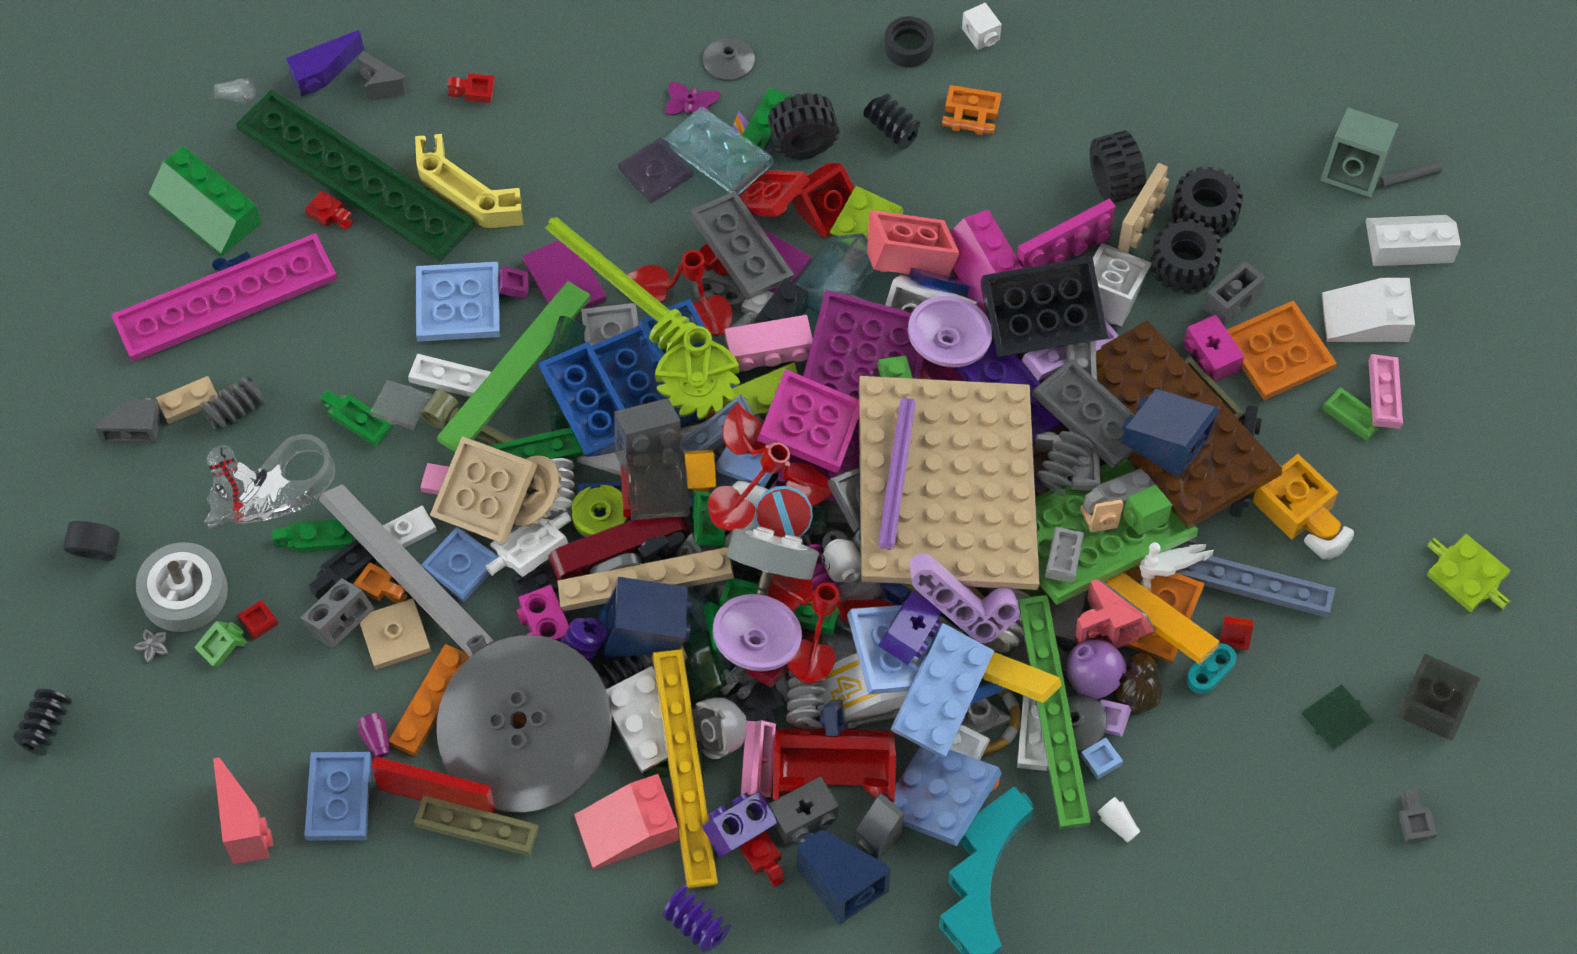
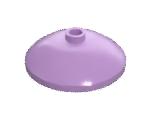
M938 296L925 300L914 309L908 323V335L915 350L925 359L941 366L961 367L970 365L984 356L991 343L992 328L987 316L975 304L959 297Z
M747 594L727 601L718 610L713 623V638L720 652L732 663L749 670L768 671L784 666L797 654L802 639L801 626L795 614L782 602L764 595Z

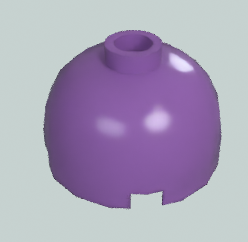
M1088 639L1076 645L1068 654L1065 665L1067 679L1077 694L1088 695L1094 699L1107 696L1116 690L1121 684L1119 679L1122 673L1125 675L1127 671L1126 662L1116 647L1101 639Z

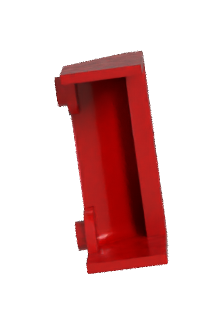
M782 728L775 731L773 800H779V791L781 794L786 795L802 787L804 784L821 777L826 785L864 786V790L870 792L871 796L888 795V800L895 802L896 750L893 732L887 730L844 729L838 736H826V729Z

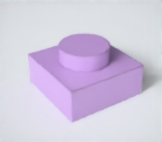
M1101 699L1100 704L1107 716L1105 733L1122 737L1131 712L1130 707Z

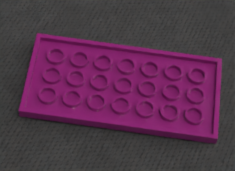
M826 289L803 377L859 400L860 376L881 377L877 366L879 359L906 356L912 378L919 379L924 357L915 350L909 339L908 323L912 313ZM859 418L838 473L791 454L788 461L790 464L794 462L807 463L824 474L829 480L859 468ZM782 469L779 471L776 486H785L788 482L782 478ZM834 495L827 498V500L837 502Z

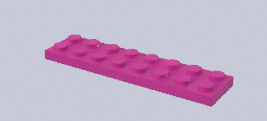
M314 233L113 313L111 316L131 361L134 362L338 279L317 234Z

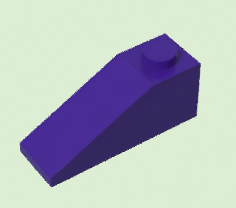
M356 30L286 58L289 73L301 96L317 92L319 89L326 87L364 50L361 33L359 30Z

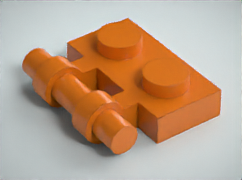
M950 85L945 112L954 113V118L943 116L942 126L952 128V131L960 132V129L974 131L976 135L983 136L984 133L994 135L996 124L986 123V119L997 121L1002 93ZM966 115L978 117L977 121L962 119V117Z

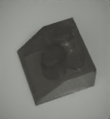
M683 451L626 455V483L631 520L689 516L687 471Z

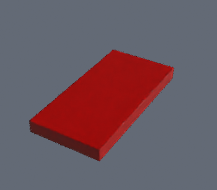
M374 757L371 768L378 790L422 801L424 795L495 813V805L489 785Z

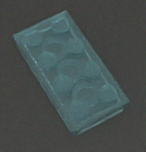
M703 106L664 138L667 147L728 192L736 191L738 195L774 164L771 155Z

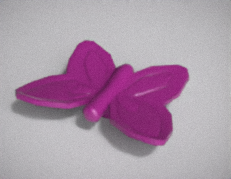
M670 82L668 91L672 98L667 103L665 112L668 115L678 114L683 110L687 114L691 111L693 116L699 121L706 122L709 115L708 106L718 101L721 93L708 90L701 91L696 95V88H692L691 92H689L688 88L681 83Z

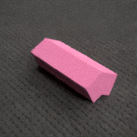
M763 720L756 722L746 721L741 795L747 792L749 796H752L760 791L763 798L771 797L776 724Z

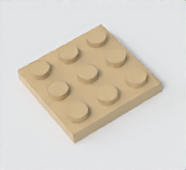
M462 436L430 516L506 544L537 464Z

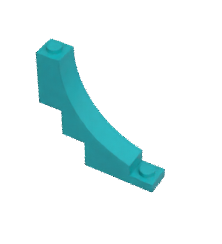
M1015 787L1008 790L976 814L959 842L971 856L949 871L948 884L962 900L940 916L939 928L961 954L1001 953L1002 945L996 933L991 912V880L1004 849L1019 830L1031 821L1034 809L1031 799L1024 792L1020 794Z

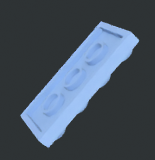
M944 623L940 624L892 725L891 731L942 758L946 757L994 650Z

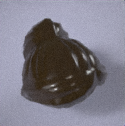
M1137 653L1132 656L1129 661L1130 666L1126 667V674L1122 673L1119 679L1121 684L1114 690L1116 702L1128 705L1131 709L1130 715H1137L1146 710L1156 708L1161 699L1162 689L1156 674L1158 671L1157 664L1146 653Z

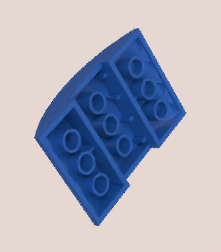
M690 299L668 307L670 311L678 309L681 312V317L685 316L689 318L691 323L706 328ZM651 316L640 319L639 326L592 346L589 342H586L538 363V367L586 457L615 453V411L669 398L660 394L657 390V386L665 384L663 382H656L655 371L659 361L666 354V349H660L658 347L659 343H653L649 339L651 330L658 323ZM697 343V344H695V345H693V346H694V347H701V346H703L704 344H703V343ZM674 408L680 419V428L698 419L697 411L691 415L680 417L679 411L681 408Z

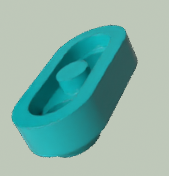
M1220 643L1218 648L1201 664L1196 662L1190 668L1187 676L1189 688L1197 694H1207L1214 690L1235 666L1237 656L1234 649L1227 644ZM1222 659L1225 664H1218L1216 660ZM1203 678L1206 681V683L1201 684L1197 681V679Z

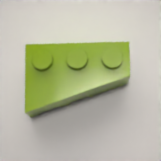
M795 362L732 388L734 399L740 394L744 396L754 415L758 414L765 421L785 369L798 374ZM723 399V408L731 401Z

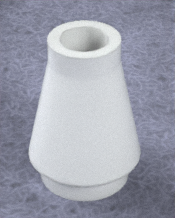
M1116 797L1111 799L1097 812L1101 817L1100 821L1121 836L1127 843L1141 832L1124 802H1119Z

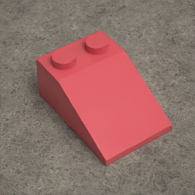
M213 758L222 839L233 865L270 858L268 847L273 846L271 829H268L266 817H260L257 807L220 758Z
M658 774L630 783L574 814L593 870L679 841L678 826Z

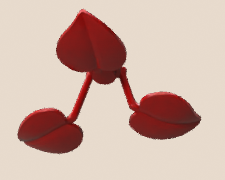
M708 243L700 251L690 250L682 256V265L677 266V271L671 281L668 272L658 265L643 266L626 274L662 303L667 298L666 289H672L681 273H683L686 279L697 282L701 301L692 304L711 335H723L725 333L724 329L729 328L731 325L732 309L729 302L721 295H713L706 299L704 294L702 277L705 270L709 272L713 269L718 275H729Z
M736 404L725 419L722 430L723 440L727 448L736 455H744L748 452L752 456L763 454L760 459L762 470L741 495L731 486H720L711 493L708 499V510L711 521L716 527L725 531H733L734 529H743L752 522L756 509L745 498L766 472L778 473L782 469V478L788 481L785 486L798 489L806 495L812 506L818 505L833 495L827 484L829 479L816 468L803 462L790 464L788 461L790 450L785 444L774 442L771 445H767L758 441L763 423L747 412L740 404Z
M773 574L770 588L767 590L768 597L782 602L792 612L799 607L800 603L807 606L813 601V610L819 615L813 643L802 639L797 654L786 664L791 673L800 682L806 684L817 683L825 679L833 670L835 664L833 649L828 645L818 644L824 617L831 615L835 611L836 606L843 621H849L847 614L851 609L897 606L886 600L868 596L852 597L845 601L842 606V598L839 597V591L833 584L822 583L813 591L810 579H799L779 574Z

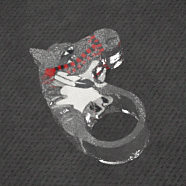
M300 434L292 436L285 440L257 471H251L246 465L238 462L230 447L220 445L213 448L207 457V463L213 478V486L210 490V495L206 498L212 509L206 517L205 523L208 525L209 530H214L227 522H260L279 518L308 506L329 487L335 475V464L326 444L313 435ZM312 451L324 457L321 470L312 478L302 481H288L285 479V468L295 455Z

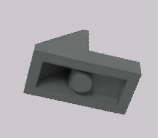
M363 52L358 57L360 74L368 81L365 87L369 100L401 96L408 92L406 76L366 52Z

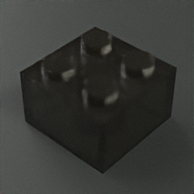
M1424 654L1397 717L1452 741L1480 678Z

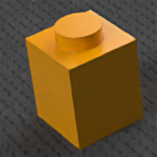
M713 450L683 451L685 485L687 489H692L693 493L694 491L710 492L709 487H716Z

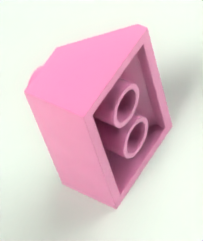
M807 315L724 329L725 348L736 358L740 371H748L752 368L766 365L770 367L789 361H804L808 359L813 340Z

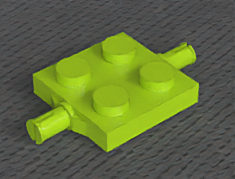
M1465 534L1455 545L1446 548L1435 537L1428 543L1427 548L1437 554L1439 560L1428 571L1427 576L1469 612H1472L1480 603L1489 599L1502 610L1508 606L1511 600L1498 591V587L1510 574L1511 570L1468 534Z

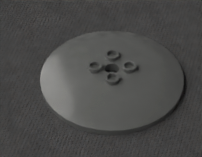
M522 635L509 637L489 644L476 652L461 665L450 680L443 694L437 716L436 730L439 752L450 776L490 786L495 810L508 813H532L546 810L572 797L595 774L603 760L610 739L611 706L601 677L589 661L575 649L557 640L542 636ZM521 713L525 714L527 717L525 726L521 729H515L513 726L514 717Z

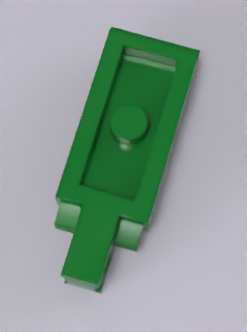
M326 390L320 396L321 405L329 410L327 413L334 421L374 447H377L394 428L392 421L350 394L347 396L343 394L341 397H338L329 390Z
M338 519L296 522L295 524H288V528L272 529L274 546H288V550H296V553L342 550L354 541V536Z

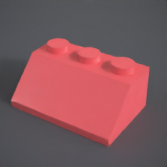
M870 211L867 254L873 269L881 272L890 271L905 275L927 276L929 278H949L959 251L945 220Z

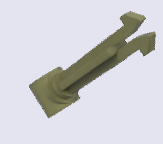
M436 390L420 414L433 427L444 429L460 410L458 408L459 403L449 393L443 390ZM488 425L476 436L477 439L488 445L515 440Z

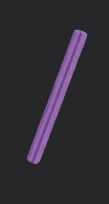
M906 397L900 400L878 542L879 548L892 550L895 544L916 405L914 399Z

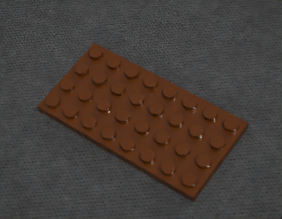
M1148 320L1101 346L1100 350L1096 351L1097 381L1135 415L1138 412L1136 409L1145 395L1150 397L1155 389L1220 409L1208 441L1180 478L1136 451L1126 458L1136 470L1142 469L1149 475L1171 502L1172 512L1187 529L1194 527L1282 475V467Z

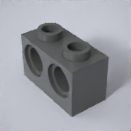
M341 578L300 618L314 638L334 648L374 610V607L362 589Z

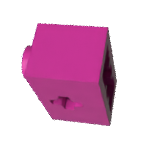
M1217 315L1187 327L1184 347L1190 355L1193 354L1198 365L1214 382L1241 371L1244 355Z

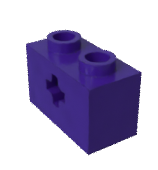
M913 590L901 606L878 646L906 665L911 662L914 656L920 659L929 645L925 639L928 635L933 637L942 623L937 620L941 611L928 599Z

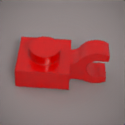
M468 73L467 79L449 77L447 85L449 88L448 96L460 97L465 94V101L491 103L495 78L491 75Z
M323 191L305 208L307 216L326 227L331 222H334L342 229L347 230L353 224V221L348 219L351 213L344 209L342 202Z
M766 831L740 845V852L755 875L764 870L774 887L785 881L783 878L784 872L777 863L782 860L781 854Z

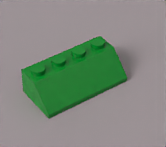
M185 146L180 147L163 161L148 193L150 198L221 256L262 223L257 205Z

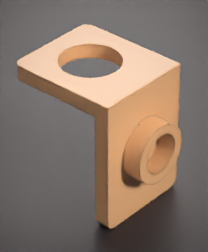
M1122 500L1097 503L1092 517L1081 505L1080 510L1090 533L1118 528L1124 503Z

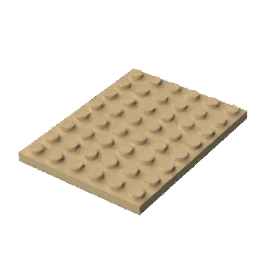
M860 376L861 582L912 584L909 562L915 555L923 553L932 556L966 587H1006L1010 589L1038 590L1039 567L1030 385ZM906 397L914 399L916 405L895 544L892 550L880 549L878 542L900 400Z

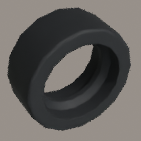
M913 16L900 17L892 21L885 32L884 47L886 55L892 62L904 67H916L925 63L933 52V29L923 19ZM902 34H914L924 40V44L917 49L907 50L897 46L894 43V39Z

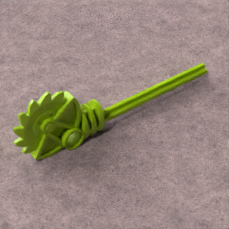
M551 218L548 221L549 224L545 227L547 231L658 322L649 335L651 342L659 343L658 347L660 349H666V354L659 361L655 371L656 382H663L665 384L657 386V390L660 394L669 397L673 408H681L679 411L680 417L691 415L697 411L698 419H702L709 413L711 408L714 409L715 413L723 409V399L728 401L734 400L731 386L740 384L738 377L735 375L740 373L738 362L728 349L712 341L711 333L708 329L691 323L689 318L685 316L681 317V312L678 309L670 311L559 218ZM697 343H703V344H704V345L701 346V347H694V346H693V345H695V344H697Z

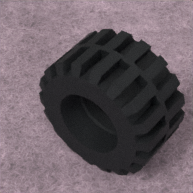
M805 93L787 97L784 101L778 102L775 105L776 107L771 109L770 115H768L774 147L784 157L805 159L817 156L832 147L839 138L840 132L832 102L826 96L822 97V94Z
M1123 130L1093 139L1089 152L1090 166L1094 181L1102 197L1105 200L1110 198L1113 203L1139 196L1146 184V170L1141 151L1132 135Z
M1209 166L1204 170L1202 167H1198L1195 172L1192 170L1186 172V176H1182L1179 179L1172 204L1174 222L1177 219H1183L1184 222H1188V219H1194L1195 223L1201 221L1205 223L1206 228H1213V235L1218 234L1222 238L1224 233L1229 234L1238 222L1243 202V191L1240 190L1239 182L1233 181L1234 176L1230 173L1228 175L1224 174L1225 170L1220 168L1217 171ZM1210 200L1216 203L1218 206L1205 207L1200 205L1196 201Z
M1177 219L1175 224L1169 222L1166 224V228L1162 227L1155 237L1150 261L1152 263V273H1156V280L1158 282L1163 281L1162 286L1165 288L1170 286L1177 293L1179 290H1184V293H1190L1193 289L1195 292H1199L1202 286L1207 288L1211 284V280L1214 281L1222 256L1220 237L1218 234L1213 235L1214 229L1211 227L1206 228L1205 223L1201 221L1195 223L1194 219H1188V222H1184L1183 219ZM1189 252L1198 259L1184 260L1177 257L1174 253Z

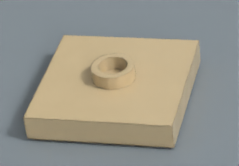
M414 599L373 611L360 622L375 670L431 652Z

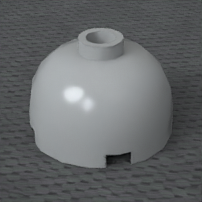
M711 698L698 702L696 704L698 705L697 708L692 710L696 741L700 740L705 747L701 749L703 754L710 759H720L735 752L743 744L746 737L747 720L744 713L734 702L725 698Z

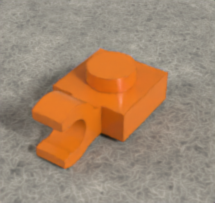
M370 562L353 584L362 589L366 596L380 602L384 595L395 604L408 599V596L404 594L406 590L402 586L393 583L395 579L388 571Z

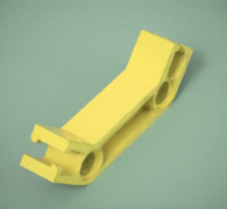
M442 134L434 135L436 144L434 153H426L424 142H426L425 136H415L417 168L420 182L424 187L484 228L523 225L520 188L490 190L445 158Z

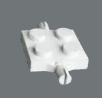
M564 511L553 520L541 517L540 523H533L531 527H519L516 525L511 529L506 544L497 541L490 543L493 552L499 557L486 565V569L492 576L505 566L513 568L522 577L548 560V555L554 549L569 544L566 536L559 532V529L572 521L570 516Z

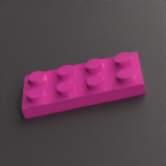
M1109 198L1018 246L1017 259L1021 266L1028 268L1063 262L1074 255L1079 256L1083 254L1087 248L1095 244L1104 243L1111 235L1116 206Z

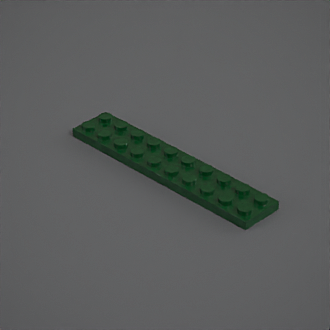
M270 90L236 123L238 131L438 262H441L475 227L473 219L273 90Z

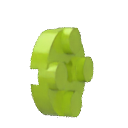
M600 485V488H585L578 493L572 503L573 525L585 537L628 522L629 517H623L622 492L612 486ZM602 508L606 509L605 516L596 517L595 509L599 511Z

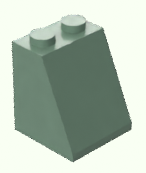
M1347 108L1335 134L1320 181L1372 198L1399 124Z

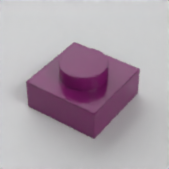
M502 266L499 271V293L525 299L528 294V272Z

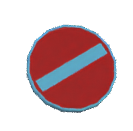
M789 486L774 487L764 492L758 499L755 508V520L758 527L773 530V535L781 538L785 537V535L801 537L809 529L813 518L812 505L806 495L798 489Z

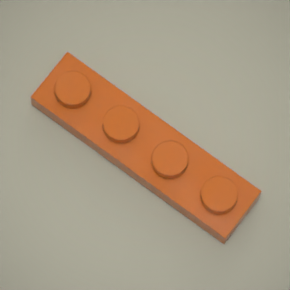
M447 644L444 645L389 739L390 746L414 757L417 756L437 722L439 706L447 685L461 665L470 658L466 652Z

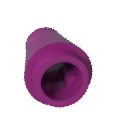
M373 713L360 718L357 721L359 725L357 731L371 752L373 759L374 757L384 758L390 755L385 719L381 718L380 713Z

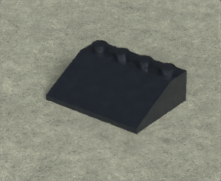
M1093 256L982 275L980 281L986 315L992 328V338L997 358L1108 339Z

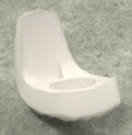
M1344 526L1339 535L1333 540L1327 541L1308 534L1304 542L1320 558L1331 560L1338 557L1353 540L1354 531Z

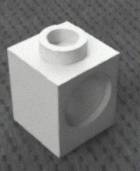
M986 3L963 12L962 30L977 50L986 46H992L1000 40L1002 24Z

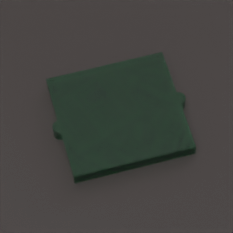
M1342 684L1302 712L1305 719L1315 729V734H1320L1333 750L1374 721L1360 705V700H1355Z

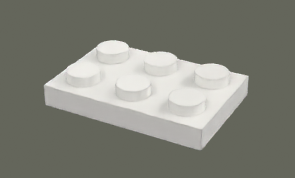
M651 666L606 689L611 706L612 721L641 773L668 760L655 671Z

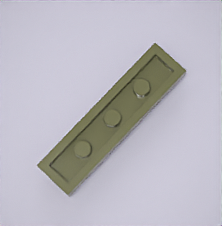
M424 795L414 820V825L417 828L529 857L539 832V825Z

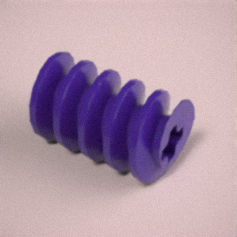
M577 618L571 622L570 627L561 638V642L575 649L590 663L597 650L601 647L602 642L606 639L607 630L604 624L595 618Z
M683 885L667 902L663 913L664 918L667 921H672V925L676 929H681V933L685 937L690 936V941L694 945L699 944V949L702 952L711 951L725 939L731 929V925L728 924L721 928L720 926L724 918L719 916L712 920L711 918L715 910L711 908L704 913L703 909L706 903L702 900L695 905L694 901L697 895L691 893L686 897L685 894L688 887Z

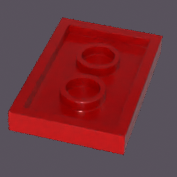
M755 169L738 187L736 193L752 215L777 217L786 211L787 205L793 198L801 194L803 187L810 179L805 172Z

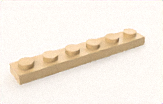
M729 547L559 580L560 607L564 612L607 603L618 576L685 587L734 578L732 559L727 556Z

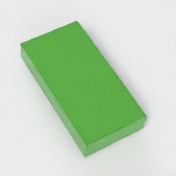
M1341 387L1323 405V411L1366 441L1380 428V426H1373L1372 409Z

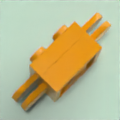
M1299 454L1281 466V476L1255 491L1252 502L1291 540L1295 539L1305 530L1327 541L1337 537L1341 523L1329 511L1333 509L1338 491Z

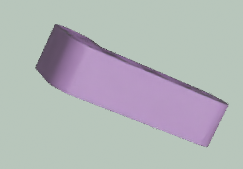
M922 553L915 555L910 560L909 570L914 588L977 642L989 643L1019 619L1020 610L1016 595L1012 589L1006 587L997 588L981 600L932 556Z

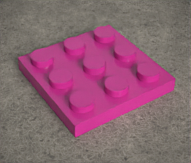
M785 369L757 440L767 445L781 442L789 448L791 455L838 473L859 418V400Z

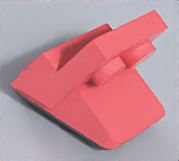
M1098 579L1089 582L1087 599L1092 610L1084 612L1077 619L1076 645L1088 639H1101L1111 643L1118 649L1138 641V637L1155 631V627L1147 614L1107 583Z

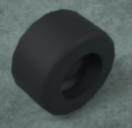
M72 521L68 523L63 548L65 552L77 557L111 561L116 556L120 533L112 527L99 523Z

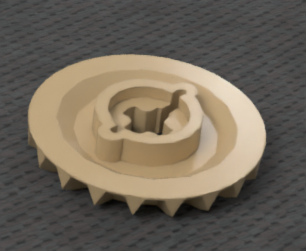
M532 456L526 459L537 464L527 491L531 492V490L536 489L538 492L530 495L526 492L514 525L531 527L533 523L539 524L541 517H548V510L554 508V500L560 498L557 491L562 488V485L559 483L562 475L558 472L559 467L554 464V461L545 456Z

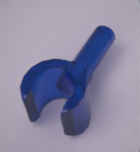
M246 251L228 261L222 257L216 258L212 262V267L219 272L250 257V254Z

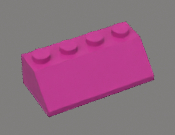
M989 209L963 218L950 231L959 251L952 271L967 298L976 301V306L985 315L986 311L980 285L982 275L1023 268Z

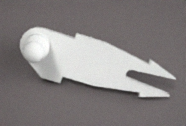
M1154 542L1149 546V554L1145 556V559L1141 560L1139 568L1143 579L1140 584L1149 590L1151 588V579H1154L1155 575H1173L1176 570L1186 568L1201 560L1205 561L1213 555L1214 550L1199 552L1205 550L1206 544H1198L1159 553L1160 545Z

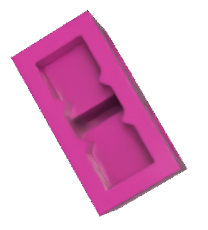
M549 585L518 597L520 608L516 609V613L521 625L527 624L530 632L526 635L542 636L546 632H554L553 636L547 638L561 642V638L565 635L569 625L552 586ZM536 608L544 609V611L540 613L532 612Z

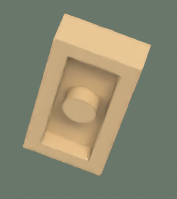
M206 376L156 397L169 425L202 411L200 403L205 401L210 404V396L215 395L218 397L209 376Z

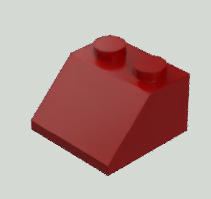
M828 162L809 174L807 177L810 180L803 187V191L792 200L798 214L821 238L831 234L832 227L854 190V186L843 164Z

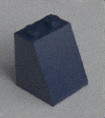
M1155 389L1150 397L1145 395L1136 409L1138 411L1134 417L1129 415L1121 429L1125 432L1121 443L1180 478L1208 441L1220 409Z
M618 576L605 607L604 626L607 630V637L603 643V657L648 655L656 652L680 650L683 642H688L690 636V624H686V616H689L691 610V599L687 598V587Z
M824 830L819 831L815 835L814 833H809L799 841L797 846V869L839 925L889 892L891 869L887 864Z

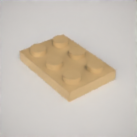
M1161 163L1157 164L1122 223L1118 250L1129 254L1132 247L1136 249L1143 236L1142 230L1144 228L1148 229L1154 219V210L1162 207L1166 198L1164 192L1169 183V179L1166 178L1167 166Z

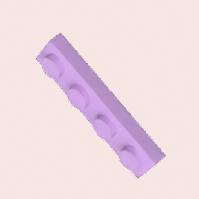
M1106 320L1108 339L1096 341V351L1100 350L1102 345L1118 337V334ZM1067 346L1026 353L1022 362L1034 377L1040 381L1051 376L1067 363Z

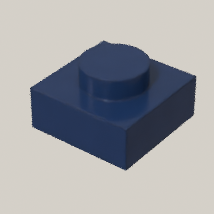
M843 699L830 700L821 710L820 719L822 726L826 729V736H838L846 729Z

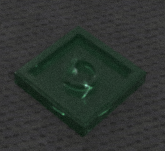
M702 630L691 637L688 642H683L682 644L688 657L684 662L691 707L728 685L717 651L713 649L710 634L707 630Z

